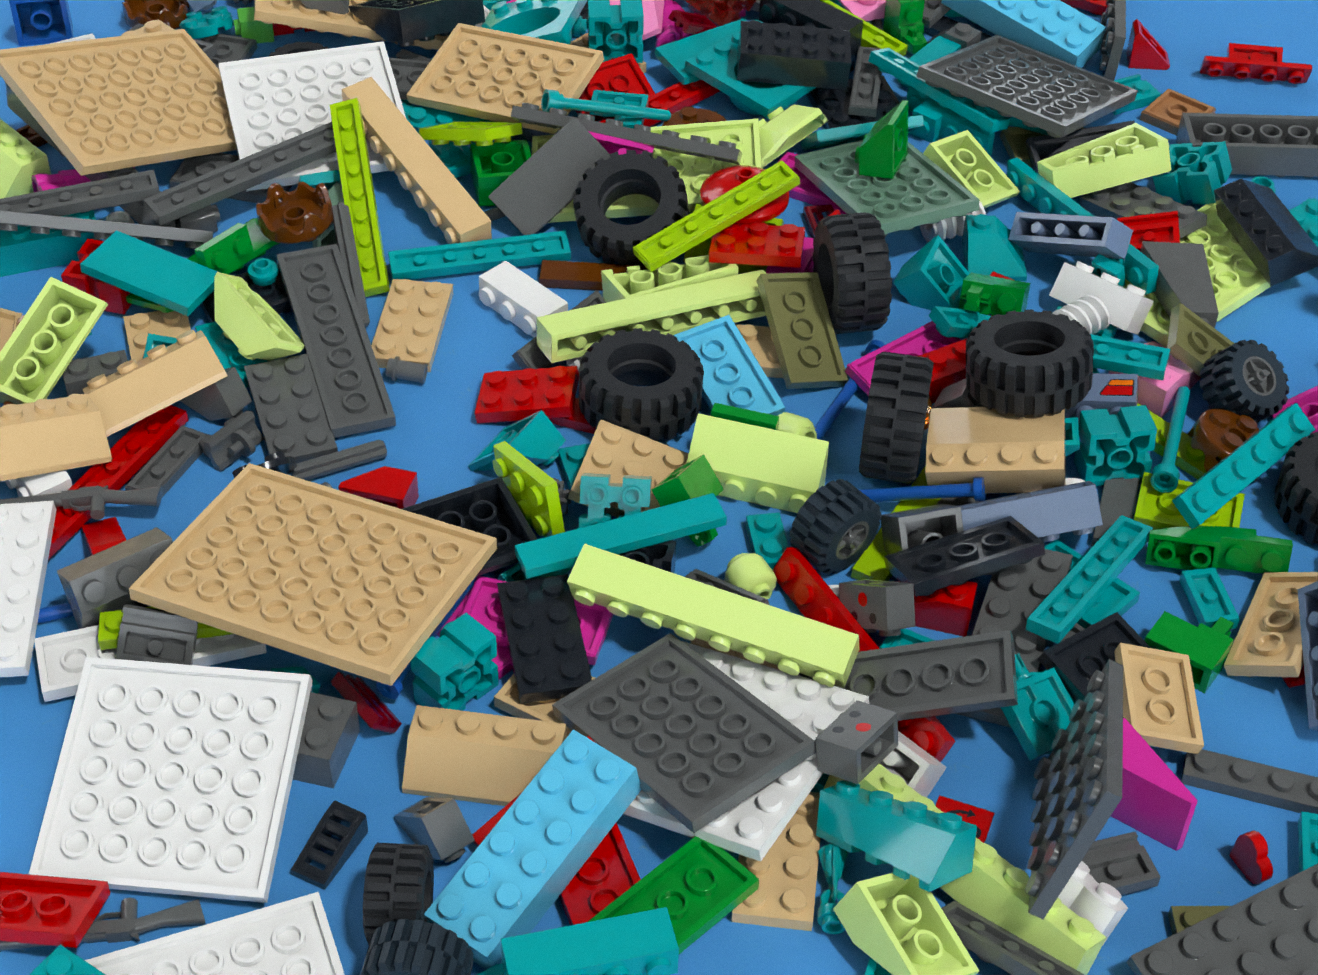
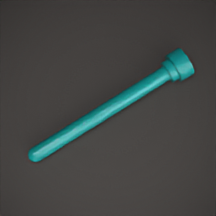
M544 90L541 99V108L545 112H550V108L661 121H668L671 118L670 111L665 109L566 98L557 90Z
M1181 386L1177 390L1162 462L1155 466L1152 471L1151 485L1155 490L1163 493L1174 491L1179 482L1180 473L1175 466L1190 396V390L1186 386Z

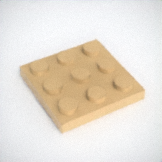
M600 419L568 499L580 503V484L583 473L611 474L610 483H623L624 475L652 476L651 489H653L676 468L687 463L688 453ZM652 491L650 507H642V512L661 507ZM612 502L610 508L606 507V512L616 518L619 515L625 514L624 510L618 508V503Z

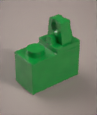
M886 0L884 32L908 45L907 50L911 54L917 53L927 45L923 35L924 23L922 22L925 0Z
M971 272L963 279L958 309L978 311L980 314L1004 315L1006 312L1014 310L1016 312H1024L1027 307L1031 283Z
M704 454L676 468L651 489L661 507L711 493L717 496L724 490ZM716 528L688 536L699 547L712 541L718 536Z
M1164 611L1146 635L1144 641L1153 649L1189 655L1194 688L1205 694L1223 669L1226 658L1230 653L1234 640L1230 637V629H1232L1234 623L1220 617L1212 628L1202 623L1196 627Z

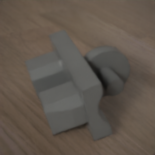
M245 411L237 418H230L224 423V427L213 435H206L200 440L199 444L204 455L210 458L214 469L221 471L242 455L245 457L251 456L256 450L255 446L263 441L264 438L255 424L254 413Z

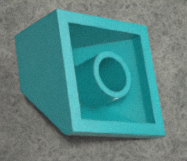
M984 214L966 215L961 242L966 270L969 273L988 276L994 271L1015 281H1027L1022 248L1008 240L1011 230L996 216Z
M937 235L901 267L893 284L912 306L931 311L935 306L958 308L963 279L970 273L941 237Z
M540 410L503 428L468 467L471 471L494 470L493 460H495L493 446L503 441H506L533 464L538 465L542 463L546 466L559 456L557 450L566 440L545 413Z

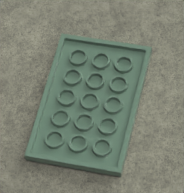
M863 140L795 156V167L845 213L866 212L874 215L880 221L881 229L884 230L885 236L891 232L911 230L915 226L927 223H939L941 220L951 217H963L970 212L979 210L980 200L909 142L908 154L893 179L859 175V164L855 163V152L857 146H861Z

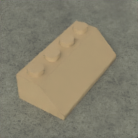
M189 330L176 338L178 342L168 347L164 344L156 346L147 352L148 357L138 362L135 359L126 361L117 367L118 372L107 377L105 374H101L87 382L88 386L83 388V392L91 398L100 410L107 437L228 376L201 330L198 332Z
M71 394L63 398L39 399L31 403L6 404L0 407V481L108 463L112 460L101 412L87 394Z
M417 705L408 733L402 793L506 806L524 791L567 738L566 724Z

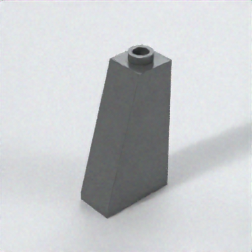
M1142 241L1140 252L1159 265L1156 291L1153 293L1169 318L1171 316V309L1182 303L1215 328L1219 312L1204 245Z

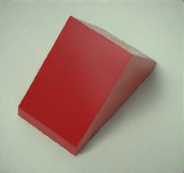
M1138 19L1134 20L1126 52L1128 68L1169 69L1170 63L1166 50Z

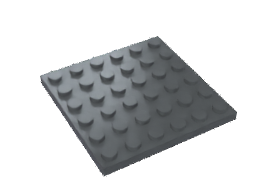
M999 35L921 65L917 73V77L926 80V84L929 86L950 90L949 93L953 96L967 97L973 100V103L977 106L998 110L997 113L1004 117L1020 119L1024 125L1044 129L1048 135L1056 138H1062L1135 101L1138 90Z

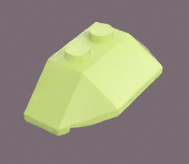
M792 105L786 110H783L780 106L767 115L770 119L768 122L764 118L759 121L762 168L828 122L823 112L819 108Z
M220 272L216 273L214 276L215 321L224 331V336L233 341L239 348L238 352L243 357L250 360L258 358L271 361L300 353L304 349L305 345L302 340L258 293L249 288L248 283L242 277Z

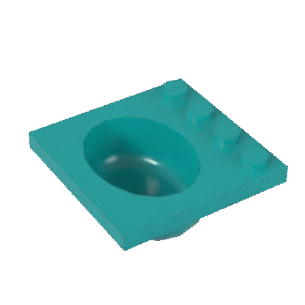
M516 0L511 3L502 1L492 6L481 27L570 44L572 40V27L587 0Z
M740 29L685 61L686 71L727 94L732 104L740 111L751 115H762L767 119V115L780 106L783 110H786L794 105L802 96L816 88L737 80V47Z

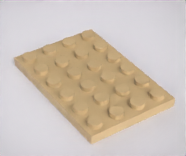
M458 23L406 96L410 104L495 122H518L511 118L513 105L522 107V103L538 105L539 111H542L541 99L546 89L557 90L566 98L579 99L604 61V56L600 50ZM563 109L564 111H567V115L571 111L569 109ZM522 122V127L551 134H555L558 130Z

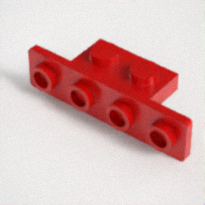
M1229 43L1227 57H1204L1200 66V74H1207L1211 77L1231 76L1237 79L1254 78L1267 82L1277 80L1299 84L1307 82L1312 72V65L1282 62L1283 47Z
M968 338L919 355V357H926L934 363L928 405L936 402L943 388L966 379V341Z

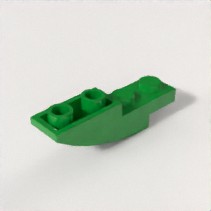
M1190 526L1150 530L1145 564L1184 570L1215 567L1216 570L1217 568L1260 574H1264V572H1288L1293 543L1292 540L1257 536L1256 529L1222 526H1197L1193 529Z

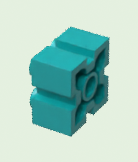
M588 0V48L602 51L604 56L603 62L632 53L637 63H643L642 35L644 14L642 0H620V5H610L609 0Z
M1203 142L1201 147H1193L1192 143L1170 144L1171 171L1153 176L1157 194L1170 197L1181 204H1185L1188 200H1192L1193 204L1200 205L1216 203L1214 190L1220 188L1223 183H1226L1232 172L1226 142Z
M1147 406L1120 407L1119 412L1109 415L1107 408L1080 411L1079 435L1082 442H1080V449L1075 451L1074 464L1080 478L1085 481H1091L1096 486H1104L1105 480H1111L1112 478H1140V482H1142L1144 472L1151 473L1152 459L1148 451H1154L1157 435L1156 425Z
M583 473L580 484V504H588V514H581L579 517V528L613 520L611 514L606 512V507L610 508L612 502L618 503V508L625 512L624 515H619L618 518L642 512V507H650L652 476L624 475L623 483H610L611 474Z
M464 613L456 620L448 622L442 628L440 637L438 639L433 636L428 638L411 660V671L415 674L413 680L414 700L421 706L463 711L466 709V702L471 698L478 700L498 686V665L491 661L497 656L496 636L468 613Z

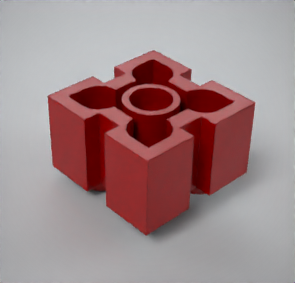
M88 238L77 253L79 261L72 260L61 274L62 282L107 302L108 306L104 311L125 315L132 305L126 299L130 292L81 272L80 263L104 242Z

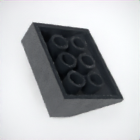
M371 0L349 6L351 13L384 40L398 42L400 47L414 45V40L418 39L419 41L434 40L437 34L449 36L458 23L475 26L485 22L483 0Z
M502 477L402 509L495 537L497 549L476 576L518 563L519 561L515 555V545L537 540Z

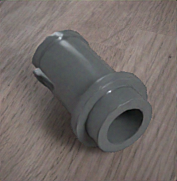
M396 356L395 359L389 358L386 367V377H391L392 381L403 379L424 384L427 377L428 364L400 360L399 356Z

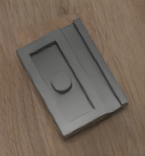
M128 604L123 607V617L120 624L115 659L143 661L144 657L177 664H193L199 622L159 609Z
M1136 831L1094 841L1082 859L1089 867V874L1099 884L1104 882L1113 886L1121 895L1156 887L1161 876L1144 846H1140Z

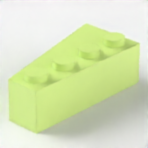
M1137 123L1037 162L1039 174L1070 198L1171 171L1168 139Z
M709 255L686 258L685 264L667 262L652 272L648 269L640 270L639 265L627 267V272L613 274L612 269L602 270L603 298L606 302L734 276L738 275V266L728 263L709 262Z

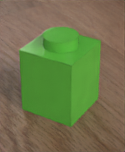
M254 7L237 9L238 19L233 20L236 36L241 35L243 38L255 39L257 44L274 42L273 25L254 20Z

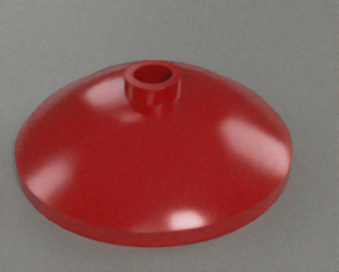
M740 165L716 171L706 178L701 186L700 200L702 205L708 204L766 169ZM789 191L736 223L752 224L755 222H765L779 216L788 206Z

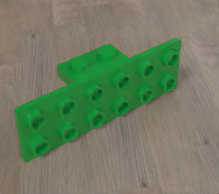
M253 218L244 224H235L194 249L196 254L187 259L220 273L230 274L233 271L244 268L247 262L263 256L266 250L281 243L266 238L260 230L258 218ZM130 293L126 296L127 302L130 304L159 310L163 313L174 312V310Z

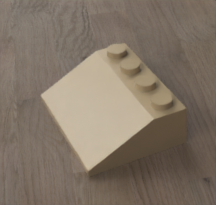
M986 407L931 408L926 443L925 473L927 486L973 483V479L977 477L984 478L985 493H1027L1066 485L1065 409L1061 413L1054 415L1051 413L1044 414L1043 417H1034V415L1015 417V414L1007 413L1004 415L998 413L994 408L989 410Z

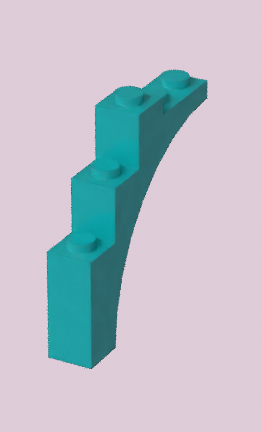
M938 36L911 56L909 60L921 66L961 50V45ZM901 84V86L908 88L906 101H908V110L913 112L912 116L923 114L924 125L910 132V134L932 143L938 139L941 140L968 130L990 156L992 155L995 133L990 134L981 131L978 125L971 121L962 120L956 112L940 107L937 101L918 94L917 90L910 85Z

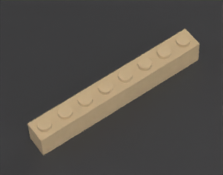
M372 77L341 89L343 101L358 98L361 106L365 137L368 139L374 153L381 155L387 169L390 172L394 171L398 176L401 186L405 190L408 189L413 195L417 206L424 208L428 213L431 223L442 230L448 244L492 239L491 220Z

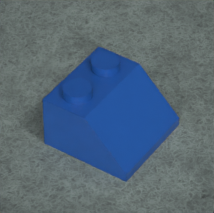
M9 0L19 46L54 43L73 38V24L68 0Z

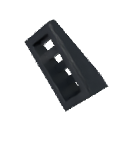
M333 801L291 868V874L325 890L368 833L366 815L338 801ZM331 835L341 838V842L331 838ZM321 848H323L334 854L330 856L320 850ZM314 860L326 867L324 870L310 865V863Z

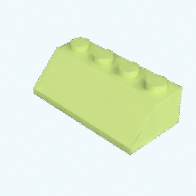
M0 119V199L34 193L31 181L32 175L41 173L51 174L48 157Z
M50 277L0 352V402L10 401L18 405L35 402L39 399H47L108 306L107 302Z
M698 413L687 463L703 454L705 455L724 488L718 496L798 513L806 500L821 486H825L829 441Z

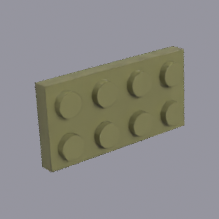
M817 272L760 274L756 281L786 389L844 386L848 381V376L845 372V366Z

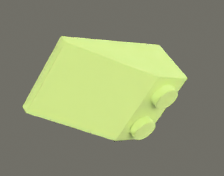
M968 130L930 143L923 153L975 195L984 208L1015 197L1020 193L1019 189Z
M892 872L856 882L833 908L853 944L892 975H976L979 972L978 967L932 892L919 888V879L910 875V879L904 880Z

